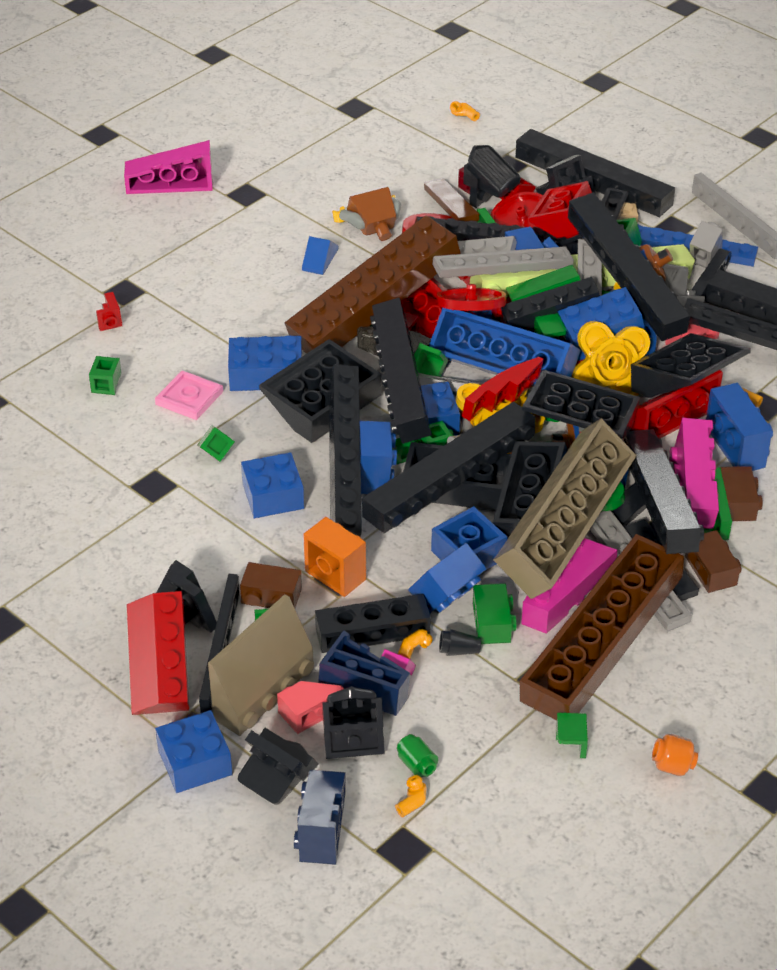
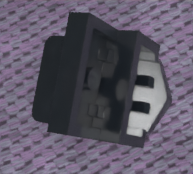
M474 145L468 157V163L464 165L463 184L470 187L469 204L477 208L492 196L503 197L518 186L521 181L520 175L490 145Z
M581 155L571 156L547 167L546 172L549 182L535 188L536 193L544 195L547 189L588 181L592 193H595L592 176H585Z
M175 560L170 565L156 593L182 591L185 625L191 621L197 628L203 627L208 632H213L217 621L193 570Z
M349 687L329 694L326 702H322L326 759L385 754L382 698H377L376 693L372 690Z
M265 727L260 735L251 730L245 741L252 747L249 751L252 755L238 774L237 779L242 785L265 800L278 805L301 780L304 781L308 777L309 771L317 768L319 764L307 753L300 743L285 740Z

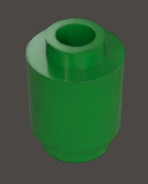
M409 734L403 737L397 744L398 757L414 775L427 777L434 773L438 764V756L420 737Z

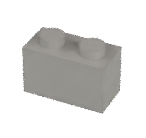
M701 221L690 242V254L695 259L694 264L704 268L708 266L720 248L722 249L723 229L716 223Z

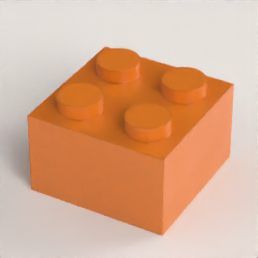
M324 517L303 533L305 572L343 597L347 596L366 580V542L361 537L354 535L343 528L341 524L335 523L327 517Z

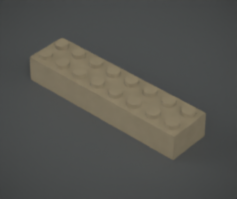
M602 418L579 433L494 558L498 566L530 599L535 598L554 586L636 457V454Z

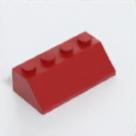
M434 277L401 301L405 312L419 316V332L429 342H431L442 311V307L437 305V293L447 290ZM464 311V312H467V313L476 315V314L473 313L472 311Z
M718 370L690 386L663 393L639 405L631 431L654 429L657 437L662 438L678 430L682 418L699 419L707 415L710 389L721 387L723 372Z
M182 591L152 593L128 603L127 625L132 715L190 711Z

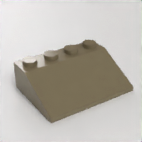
M283 595L208 662L214 718L216 722L238 736H241L247 729L252 728L266 711L273 709L277 702L278 693L286 687L293 686L304 676H308L313 670V647L290 597L287 595Z

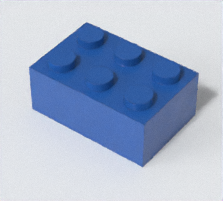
M626 287L558 311L566 328V335L564 336L567 342L581 350L577 361L586 358L578 344L577 336L580 328L587 322L598 321L604 323L614 335L627 326H636L645 330L642 314Z
M301 336L229 338L228 374L230 391L260 390L259 385L302 357Z
M739 383L710 389L706 420H713V430L710 435L714 438L733 467L751 466L752 471L766 468L767 458L770 454V441L773 437L772 426L766 422L759 408L755 407L748 393L741 388Z

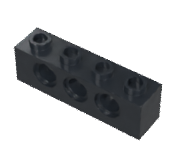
M424 594L315 610V626L321 653H327L343 631L350 634V639L358 645L364 643L367 646L403 641L404 638L419 629L427 630V633L430 634L431 617Z

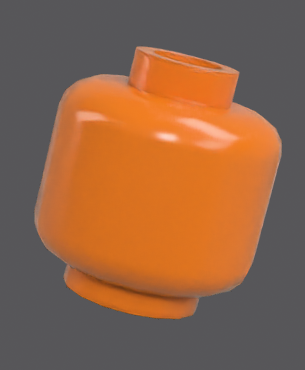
M666 734L663 738H658L652 751V761H655L657 769L676 776H683L689 769L693 770L698 760V753L694 752L693 742L690 739L674 734Z

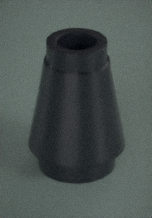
M450 628L448 631H441L439 640L440 653H446V656L480 653L481 637H475Z

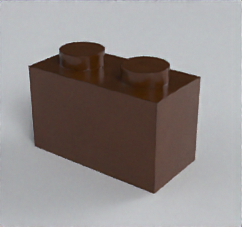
M720 467L732 521H756L758 510H762L763 500L762 495L757 493L758 478L753 476L752 467Z
M717 530L704 534V540L700 541L699 552L685 553V558L708 593L738 585L739 574L742 571L740 561L733 556L729 550L728 543L721 538Z
M248 562L240 584L241 604L270 608L283 595H287L290 597L294 608H296L302 590L301 570Z

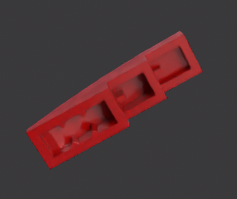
M537 357L517 364L480 385L465 398L462 417L471 421L483 408L493 412L505 399L510 402H516L539 378L544 359Z

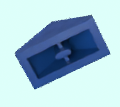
M309 236L302 271L324 275L339 246L331 240Z

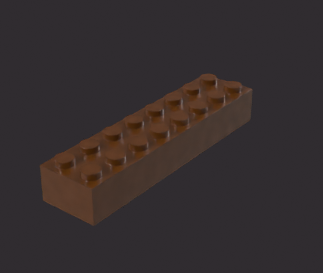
M427 215L284 322L290 336H301V347L306 354L328 339L343 347L372 324L370 316L374 315L372 305L398 297L403 301L437 274L433 266L434 256L461 254L456 235Z
M636 534L520 679V702L556 721L557 713H580L681 580L684 556L679 553L666 554L662 545Z

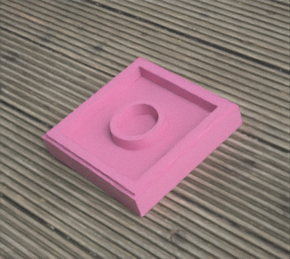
M181 371L156 396L155 403L158 406L197 420L223 393V385Z

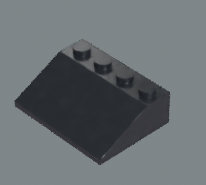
M690 333L632 363L631 392L651 398L690 386L751 353V348Z
M330 339L259 385L261 392L290 427L311 443L329 432V380L333 364L358 366L359 410L381 396V373Z
M543 370L523 404L522 410L581 428H587L602 418L620 439H623L629 435L635 422L640 397Z

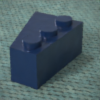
M345 631L341 633L319 664L318 683L339 685L344 689L356 687L372 690L376 693L377 698H382V711L397 716L408 699L410 673L384 656L379 658L372 654L370 647L366 644L358 645L350 639V634Z
M310 770L307 782L303 781L301 790L303 802L302 806L298 808V831L295 830L294 849H299V862L336 865L346 795V772Z

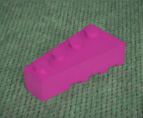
M210 140L125 161L124 179L126 194L213 191Z
M682 418L675 446L671 447L669 451V461L674 463V473H677L679 476L680 486L685 488V496L691 501L692 511L697 513L698 524L702 525L703 528L713 529L719 511L717 481H714L716 462L712 460L714 438H709L713 430V420Z
M584 538L554 586L533 599H530L528 595L523 601L521 624L547 634L569 614V610L574 605L578 606L584 600L585 595L594 588L617 559L618 550Z

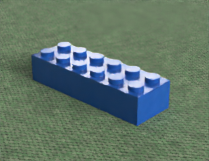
M442 308L429 347L442 351L450 361L494 375L517 364L541 357L544 359L541 372L547 370L572 377L581 351L571 343L464 311Z

